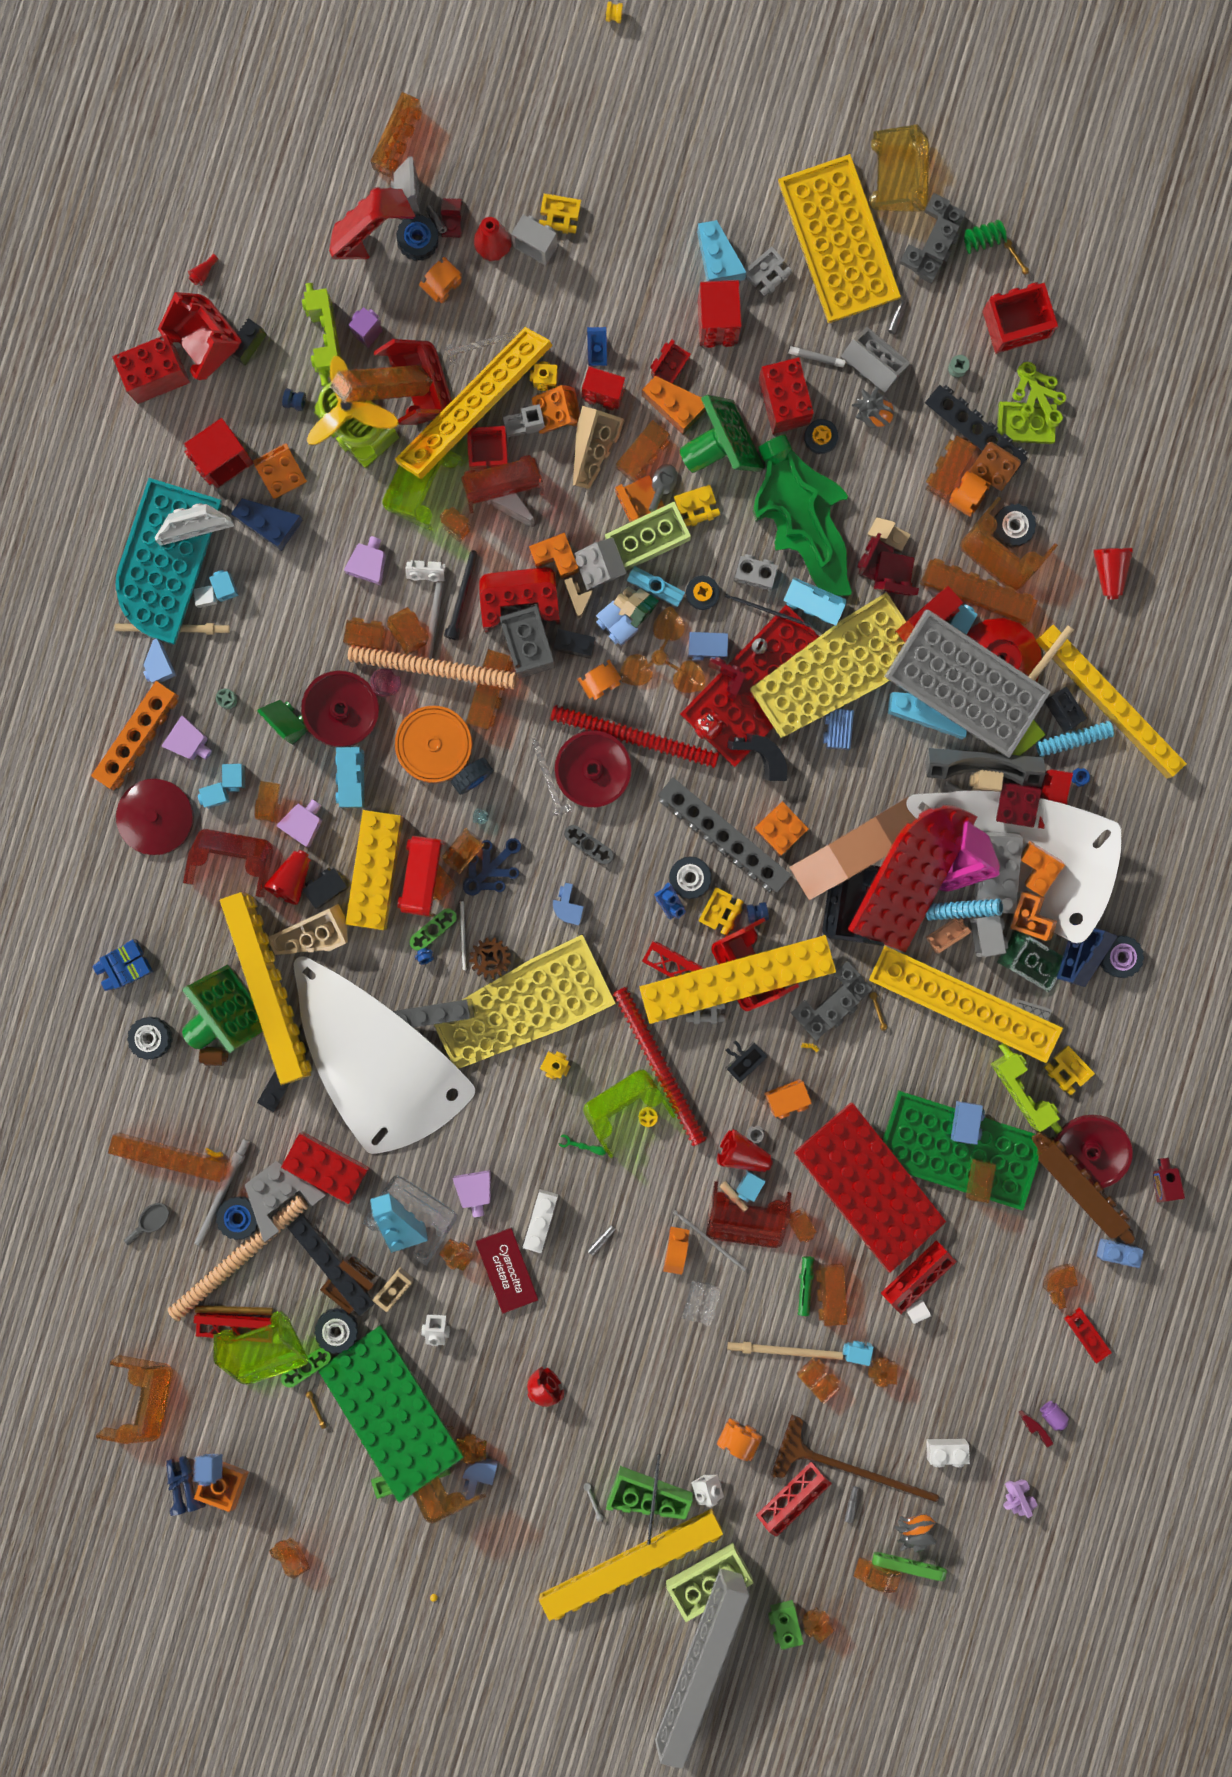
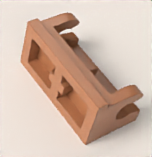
M962 918L952 919L926 936L935 953L942 952L971 933L970 929L964 925Z

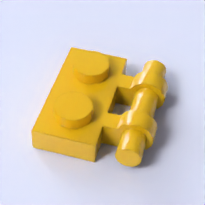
M543 194L540 214L547 216V221L539 219V223L543 226L548 225L554 230L562 231L563 234H576L577 226L570 225V220L578 221L581 200ZM553 218H562L564 223L553 222Z
M711 485L674 496L680 514L688 515V518L683 520L686 527L690 525L693 527L699 522L714 520V517L720 516L718 508L710 509L711 505L716 504ZM704 509L705 513L694 515L693 511Z
M715 887L698 921L716 930L718 924L723 925L720 933L727 936L730 929L732 930L735 926L733 923L737 915L741 914L743 910L741 908L744 901L737 899L733 905L729 903L733 895ZM726 908L731 910L727 920L722 918Z
M1066 1045L1053 1058L1058 1063L1055 1067L1050 1062L1044 1066L1050 1078H1054L1060 1084L1059 1087L1069 1095L1076 1091L1071 1086L1074 1082L1081 1087L1095 1074L1069 1045ZM1063 1069L1070 1076L1066 1080L1060 1074Z

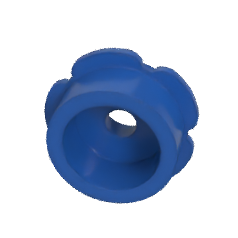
M1077 768L1073 771L1072 782L1076 786L1082 787L1090 781L1089 772L1085 768Z
M428 948L420 949L417 952L418 955L415 956V960H418L420 965L427 964L434 959L432 956L433 951L428 950Z

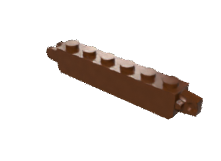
M1042 1131L1032 1137V1141L1038 1148L1037 1155L1041 1164L1109 1238L1116 1239L1119 1236L1124 1243L1128 1245L1133 1243L1135 1237L1130 1228V1217L1123 1209L1120 1211L1117 1208V1203L1113 1197H1107L1102 1185L1099 1182L1095 1183L1091 1179L1092 1175L1090 1172L1078 1165V1159L1073 1154L1069 1155L1066 1152L1067 1148L1062 1141H1056L1054 1137L1049 1138Z

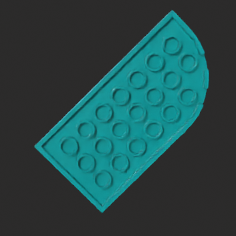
M148 478L118 566L115 581L120 608L132 625L151 638L175 645L213 532L161 546L156 542L155 536L167 516L174 513V510L180 508L186 510L192 508L195 504L202 503L220 511L223 501Z

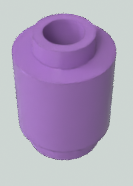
M1049 1401L1040 1409L1042 1417L1053 1430L1062 1431L1068 1426L1069 1417L1057 1403Z

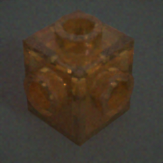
M449 1239L439 1253L446 1261L445 1264L453 1270L457 1268L462 1271L466 1269L475 1256L469 1250L471 1247L463 1241L458 1243L452 1239Z
M883 1357L872 1360V1366H868V1377L878 1387H888V1384H897V1364L895 1361H888V1358Z
M465 1434V1437L457 1438V1445L465 1456L461 1460H464L466 1464H474L475 1462L486 1460L487 1440L477 1438L475 1434Z
M816 1607L804 1615L803 1630L810 1638L813 1636L819 1644L834 1632L833 1625L830 1622L831 1618L824 1610L821 1612Z

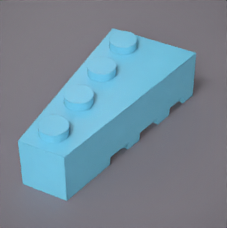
M892 692L889 695L888 714L938 730L959 739L966 738L967 731L913 695Z

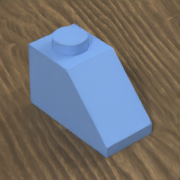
M154 639L144 662L146 671H143L147 681H151L153 684L155 681L161 683L176 676L162 642Z

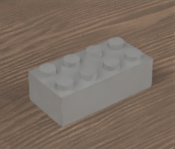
M985 832L989 835L1000 864V873L996 877L975 883L974 900L984 901L985 899L996 900L1000 898L1003 903V913L1015 914L1023 837L1016 833Z

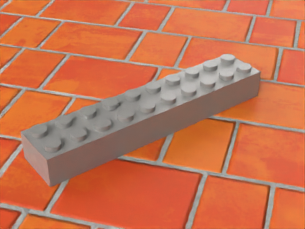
M721 1568L718 1572L655 1738L660 1764L683 1769L685 1761L689 1759L691 1745L696 1741V1732L703 1723L704 1711L708 1709L711 1693L716 1689L717 1677L721 1675L724 1659L729 1655L730 1643L736 1637L738 1623L742 1621L743 1609L750 1600L746 1583L740 1573Z

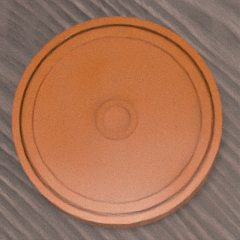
M425 706L414 710L401 722L396 733L395 751L401 766L411 776L426 783H443L453 779L466 768L472 755L473 741L467 724L457 713L442 706Z

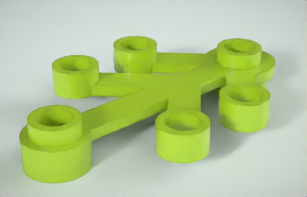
M1032 362L1020 364L1017 369L1020 381L1012 394L1013 399L1021 401L1024 398V389L1027 382L1031 387L1027 402L1021 409V414L1024 417H1030L1034 412L1033 406L1037 398L1046 414V424L1049 427H1057L1061 423L1063 416L1060 411L1052 410L1046 397L1053 399V402L1058 406L1063 405L1066 401L1064 393L1052 390L1058 383L1057 379L1053 376L1037 372L1036 366ZM1036 380L1043 382L1045 387L1039 385Z

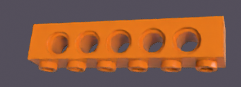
M155 681L91 777L109 789L115 790L120 788L124 782L123 777L125 774L131 772L135 766L134 761L136 758L142 756L146 750L145 745L147 742L155 737L157 733L155 730L166 721L168 711L177 705L179 695ZM161 700L162 707L156 710L154 705L157 701ZM150 716L152 721L148 726H145L144 719ZM136 732H140V739L134 742L133 735ZM125 748H129L130 754L124 758L122 751ZM117 763L119 770L113 774L111 768Z

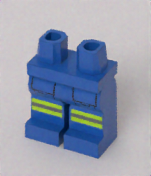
M132 939L118 949L99 958L100 961L92 966L97 975L106 972L109 978L101 982L105 991L120 989L153 973L147 958L141 957L145 954L136 939Z

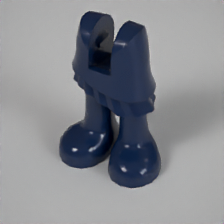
M186 1456L179 1457L180 1471H177L174 1459L167 1460L166 1462L168 1490H172L173 1506L169 1510L170 1516L180 1515L187 1511L192 1512L206 1506V1503L194 1499L195 1493L192 1484V1477L194 1475ZM180 1484L184 1486L187 1507L183 1502Z

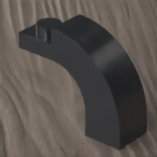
M747 733L746 741L745 737H734V740H728L729 749L755 750L759 753L764 763L763 779L767 781H787V763L782 751L774 742L753 733Z

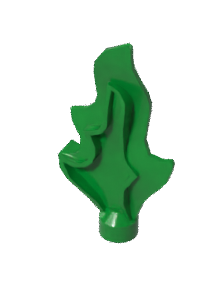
M786 434L765 442L758 447L767 469L765 479L754 500L753 514L755 521L766 517L774 520L777 527L774 541L775 551L784 549L798 551L803 557L816 587L837 596H850L852 590L847 578V551L845 543L830 518V506L839 501L847 500L848 495L839 484L819 474L805 464L792 450Z

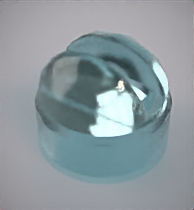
M479 808L475 809L473 822L485 824L488 821L486 817L489 816L487 811Z

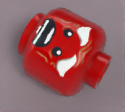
M706 712L695 721L697 728L695 733L701 740L706 738L710 741L723 731L722 725L724 723L715 712L712 714Z

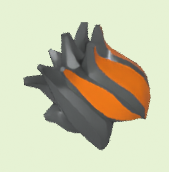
M876 387L871 395L862 389L863 400L857 398L858 403L852 404V407L859 409L856 419L863 421L870 428L886 426L893 419V405L888 398L877 392L879 387Z
M919 1514L911 1518L899 1516L902 1521L898 1520L900 1526H895V1529L902 1535L897 1540L903 1543L900 1548L901 1551L906 1548H913L914 1552L917 1553L926 1550L927 1545L936 1544V1540L929 1533L933 1526H936V1523L929 1515Z

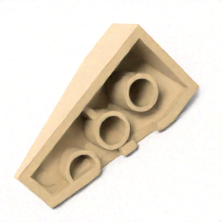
M582 406L577 423L573 485L590 489L600 471L604 458H608L610 454L608 451L613 442L616 443L619 439L624 418Z
M339 904L269 936V942L275 955L323 950L331 951L348 943L346 918Z

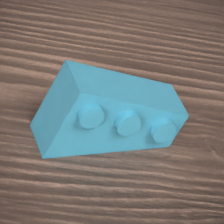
M718 221L699 223L697 234L707 282L745 280L747 272Z
M793 577L784 598L787 606L794 609L798 607L804 610V613L810 616L815 615L821 618L822 621L835 626L846 605V599Z
M388 1193L371 1199L373 1218L391 1253L428 1241L425 1223L417 1220L412 1212L405 1210L404 1205Z

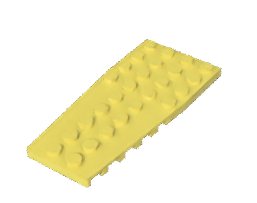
M887 592L839 621L836 626L831 627L750 689L781 738L890 681L884 676L905 644L895 631L906 621Z
M580 935L530 959L462 999H472L474 1018L434 1024V1027L451 1062L459 1069L562 1030L616 1003L583 935Z

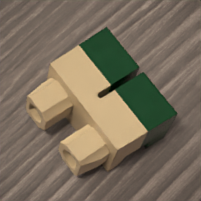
M628 586L623 593L617 596L613 604L621 609L618 615H628L633 619L630 624L637 628L651 615L659 601L641 588L635 591Z

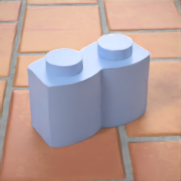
M612 601L596 615L598 619L596 623L602 630L606 629L610 633L608 637L615 645L619 643L622 646L639 630L630 624L632 621L626 614L618 615L621 609L614 605V601Z

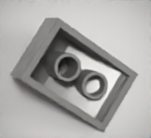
M412 156L408 157L394 172V180H391V187L393 189H403L414 214L420 215L419 179Z
M500 471L481 483L482 490L480 492L488 505L492 504L495 509L531 528L535 526L532 515Z

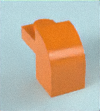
M676 1227L670 1228L663 1267L664 1272L682 1275L690 1230Z

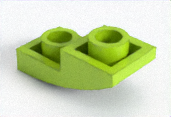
M1034 719L1012 755L1020 756L1045 735Z

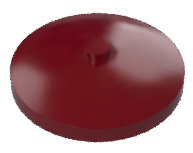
M341 670L330 671L314 679L304 692L301 703V715L308 732L319 742L331 747H350L363 741L374 729L379 714L378 699L370 684L357 674Z
M602 731L581 732L568 739L560 748L555 760V778L562 793L572 802L589 808L606 806L617 800L629 784L631 778L630 757L623 744L612 735Z
M146 779L132 785L123 794L117 806L116 824L121 837L131 848L143 854L163 855L176 850L187 840L193 828L194 811L190 799L180 787L166 780Z
M1101 1115L1080 1116L1066 1123L1062 1127L1063 1130L1057 1134L1056 1141H1062L1067 1148L1066 1152L1069 1155L1073 1154L1079 1161L1078 1165L1082 1169L1086 1168L1092 1175L1091 1179L1095 1183L1099 1182L1103 1188L1118 1182L1130 1168L1133 1156L1130 1138L1120 1124L1108 1117Z

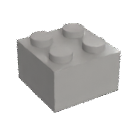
M524 214L521 216L511 234L513 247L546 266L557 248L555 230L548 225H541L533 216L529 215L527 217Z
M613 537L598 541L574 553L587 590L604 585L627 574Z
M990 915L988 917L970 919L976 957L1006 953L1005 949H1008L1006 937L1003 938L1002 930L1005 929L1003 918L997 915Z

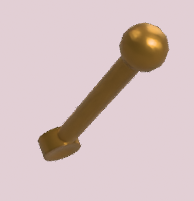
M1007 240V242L1004 243V247L1009 248L1010 252L1022 268V273L1025 275L1028 274L1029 268L1024 266L1019 256L1011 246L1012 241Z
M871 992L869 997L874 1002L877 1015L881 1024L880 1029L885 1031L887 1029V1024H885L883 1021V1017L876 999L877 993Z
M308 1391L306 1397L310 1399L321 1428L325 1429L326 1424L313 1399V1392Z

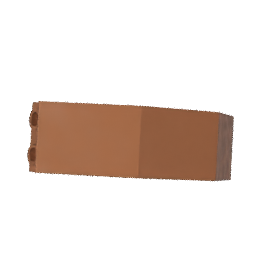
M909 797L899 801L871 820L789 867L809 900L887 856L902 829L908 823L912 824L916 820L907 808V799Z

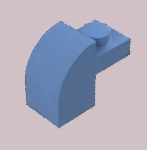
M565 883L564 886H560L558 897L562 898L561 901L553 900L554 912L562 921L580 925L584 907L569 903L573 884Z
M478 1458L466 1466L462 1477L468 1479L465 1481L463 1492L467 1493L465 1499L473 1501L477 1482L493 1485L498 1461Z

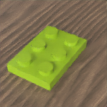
M1003 401L998 403L997 432L1001 436L1005 433L1013 442L1055 443L1056 427H1049L1046 424V414L1039 403H1034V412L1030 417H1024L1021 414V409L1026 403ZM1050 404L1052 410H1057V404Z

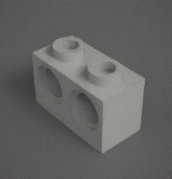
M745 554V556H740L734 581L771 591L778 565H774L773 561L767 559L763 561L755 560L756 557ZM749 565L752 568V572L744 573L742 566ZM768 570L771 576L763 578L760 572Z

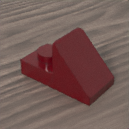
M443 198L441 214L442 221L447 230L441 233L442 237L461 238L462 199Z

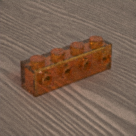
M401 92L371 158L373 170L391 177L392 173L398 169L400 155H404L407 148L406 142L408 138L413 136L416 120L419 121L422 116L423 110L421 109L419 99Z

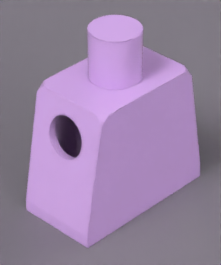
M370 536L367 546L358 543L344 568L345 573L381 585L386 554L378 550L381 539Z
M183 716L180 717L162 744V747L191 760H194L197 755L206 760L212 752L211 749L204 745L208 738Z
M313 799L306 808L297 804L276 826L304 846L310 847L322 822V819L315 815L322 805Z
M487 1170L454 1176L453 1182L462 1207H471L473 1217L484 1216L483 1205L489 1204L491 1200V1171Z

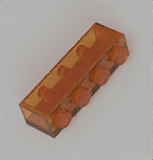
M488 649L483 668L487 667L488 670L492 668L494 671L498 669L499 672L504 670L505 673L507 671L511 672L513 666L511 657ZM481 682L477 684L466 721L467 725L487 731L490 730V727L494 728L497 718L494 716L495 710L500 708L502 698H499L501 690L505 691L506 688L504 686L500 688L498 685L495 687L493 684L489 686L487 683L483 685Z

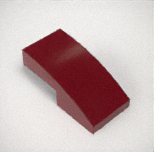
M1019 1411L1027 1430L1031 1434L1037 1431L1046 1447L1053 1445L1051 1438L1040 1424L1026 1412Z

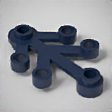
M509 839L506 842V848L491 863L490 850L493 845L489 840L482 841V872L477 877L476 864L479 861V857L474 853L468 855L469 877L463 882V890L466 894L474 896L479 894L481 890L503 892L506 887L504 882L484 883L483 881L487 877H510L511 879H516L519 876V870L515 867L496 869L508 856L516 854L521 850V843L518 839ZM485 842L490 843L489 849L483 848ZM511 843L517 844L515 850L510 848ZM472 855L476 856V862L471 863L469 860ZM513 869L517 871L515 877L510 876V871ZM472 882L476 884L474 890L469 888V884ZM498 883L503 884L502 890H497L496 885Z

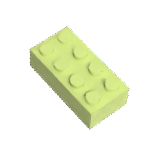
M672 502L605 534V539L614 538L624 568L627 571L634 566H638L690 541L691 535L675 502Z
M734 1543L727 1545L666 1580V1588L685 1622L704 1612L720 1568L742 1574L746 1587L754 1584L752 1575Z

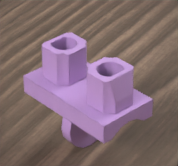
M1021 1479L1016 1482H1006L1005 1486L1009 1494L1005 1495L1007 1501L1003 1504L1005 1509H1012L1013 1514L1018 1513L1019 1516L1026 1515L1027 1518L1033 1516L1032 1510L1038 1505L1032 1496L1025 1498L1023 1494L1030 1490L1027 1481Z

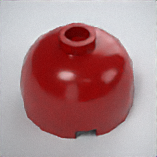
M540 1367L527 1381L528 1398L541 1407H551L562 1401L564 1389L560 1391L558 1385L561 1382L549 1368L543 1369V1367Z

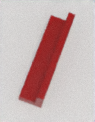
M655 940L652 941L642 959V962L671 978L675 977L676 975L674 974L677 973L682 975L684 971L690 970L693 972L704 969L699 964ZM652 950L660 954V962L653 963L647 960ZM675 962L678 971H667L665 963Z
M936 1240L891 1282L881 1294L902 1314L956 1263V1260ZM948 1258L949 1260L944 1265H942V1263ZM903 1300H905V1302H904L903 1304H901L900 1306H898V1304H899L900 1302H902Z
M197 1313L194 1316V1324H196L195 1336L273 1342L275 1318ZM201 1324L212 1325L213 1329L210 1332H201ZM230 1326L233 1330L225 1334L218 1327ZM247 1327L252 1331L248 1335H242L237 1328ZM257 1329H269V1337L261 1336Z
M810 1462L756 1516L767 1531L777 1537L832 1483L819 1471L813 1462ZM813 1469L817 1476L812 1481H806L807 1474ZM796 1484H802L801 1492L798 1495L793 1494V1487ZM782 1498H788L787 1505L784 1508H779V1501ZM768 1511H774L773 1519L767 1523L763 1516Z

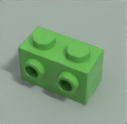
M793 1600L770 1605L772 1612L768 1613L771 1625L775 1624L776 1631L773 1632L775 1644L779 1643L781 1650L804 1645Z

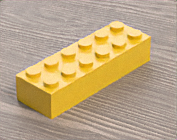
M363 810L346 925L380 930L387 929L403 816Z

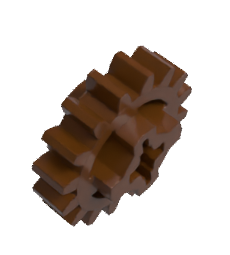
M487 937L485 943L479 940L478 947L473 945L475 952H470V956L473 959H470L469 962L470 964H475L472 966V970H478V976L484 974V979L486 980L488 976H491L494 980L496 974L502 977L501 971L507 972L506 965H511V962L507 960L511 957V954L506 953L509 948L507 946L503 947V941L497 943L496 938H493L492 942H490ZM500 952L503 954L502 962L498 958ZM478 956L482 958L480 966L478 964ZM486 956H487V957H488V956H489V957H492V956H493V958H494L495 961H492V960H489V961H488L487 958H486Z

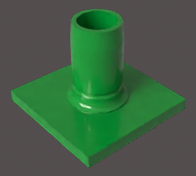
M712 395L702 397L701 400L714 428L680 448V455L686 467L692 473H695L728 456L734 470L753 472L764 470L765 466L735 401Z
M228 964L182 989L199 1012L182 1029L183 1037L191 1047L202 1049L218 1037L230 1053L263 1033L251 994Z

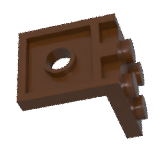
M351 1253L339 1265L340 1268L358 1281L367 1292L380 1277L368 1270L365 1264L353 1258ZM328 1279L320 1291L350 1314L353 1311L352 1306Z

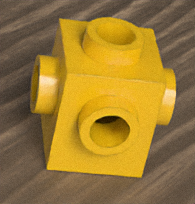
M545 361L534 364V370H530V381L533 382L534 388H537L539 391H548L557 387V365H550L549 362Z
M548 1051L540 1070L546 1072L545 1076L556 1080V1078L561 1079L562 1075L566 1076L571 1066L568 1065L567 1055L559 1051L556 1054ZM553 1063H558L560 1067L554 1068Z

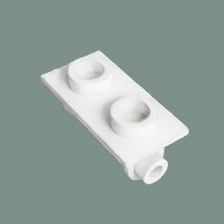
M411 560V562H407L405 567L407 579L430 580L433 582L445 581V564H442V562L428 561V567H424L425 561Z

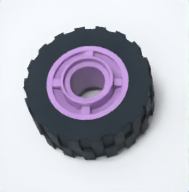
M1118 935L1100 963V966L1111 976L1118 978L1132 977L1143 966L1144 951L1140 943H1137L1134 938ZM1120 952H1123L1125 957L1123 961L1120 962L1118 960V954Z

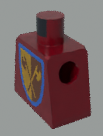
M1169 1157L1157 1159L1159 1171L1153 1172L1157 1203L1185 1199L1179 1169H1171Z

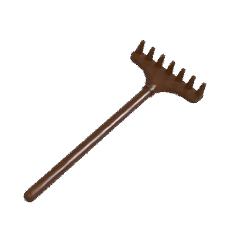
M791 1414L771 1473L774 1478H784L793 1462L808 1459L934 1502L939 1500V1496L935 1493L809 1450L801 1438L803 1421L800 1417Z

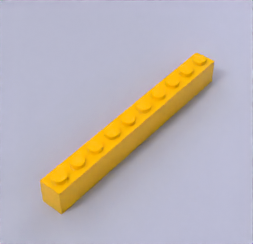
M1053 624L1036 639V642L1047 653L1061 635V632ZM1067 639L1053 656L1052 660L1166 779L1176 775L1187 763Z
M711 1508L651 1538V1545H647V1541L540 1593L539 1602L549 1621L553 1619L559 1620L565 1616V1613L571 1610L575 1612L587 1602L593 1603L600 1598L599 1596L605 1593L611 1594L617 1590V1587L623 1584L627 1586L634 1582L635 1578L639 1576L645 1577L652 1572L651 1570L657 1567L663 1568L669 1564V1561L675 1558L679 1560L685 1557L687 1552L691 1550L697 1551L704 1546L703 1544L709 1541L712 1543L719 1540L721 1535H723L722 1527Z

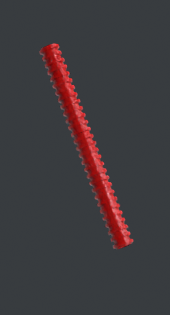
M555 705L551 713V721L563 722V725L567 723L570 727L573 725L574 728L580 727V730L584 728L585 731H602L616 739H620L621 742L623 740L626 741L625 743L631 742V745L635 743L638 747L641 745L643 748L648 747L649 750L654 749L655 752L658 750L660 753L665 752L666 755L672 754V757L675 755L677 758L682 757L683 760L689 759V762L694 761L696 764L699 762L700 765L706 764V767L712 766L711 768L713 769L716 767L719 758V752L713 753V750L709 752L706 748L702 750V747L696 748V745L692 747L689 743L685 745L684 742L679 743L678 740L673 741L672 738L668 740L667 737L662 738L661 735L655 736V733L651 735L650 732L645 733L644 730L638 731V728L634 730L631 726L630 728L627 725L621 726V723L617 725L614 721L612 723L610 720L604 721V718L600 720L597 716L595 718L592 715L587 716V713L583 715L580 711L578 713L575 710L570 711L569 708L564 709L563 706L560 708L558 705Z
M623 987L612 995L616 997L615 1001L619 1002L618 1007L622 1008L621 1012H624V1018H627L626 1022L630 1023L629 1027L633 1029L632 1033L636 1035L635 1039L639 1040L638 1045L641 1044V1050H644L643 1054L647 1056L646 1060L650 1061L649 1066L653 1067L652 1071H655L654 1075L658 1077L657 1081L661 1082L660 1086L664 1088L663 1092H666V1098L670 1099L668 1102L672 1103L671 1107L675 1109L674 1113L678 1115L677 1119L681 1120L680 1124H683L682 1128L686 1130L685 1134L689 1136L688 1140L692 1141V1146H696L704 1142L707 1137L703 1135L704 1131L700 1130L701 1125L697 1124L698 1120H695L696 1116L692 1114L693 1110L689 1109L690 1105L686 1103L687 1099H684V1093L680 1092L682 1089L678 1088L679 1084L675 1082L676 1078L672 1076L673 1072L669 1071L671 1068L667 1067L666 1064L668 1063L664 1061L665 1057L661 1055L662 1051L658 1050L659 1046H656V1040H653L654 1036L650 1034L651 1030L647 1029L648 1025L644 1023L645 1019H642V1013L639 1014L638 1011L640 1009L636 1008L637 1004L633 1002L634 998H631V992L628 993V987Z

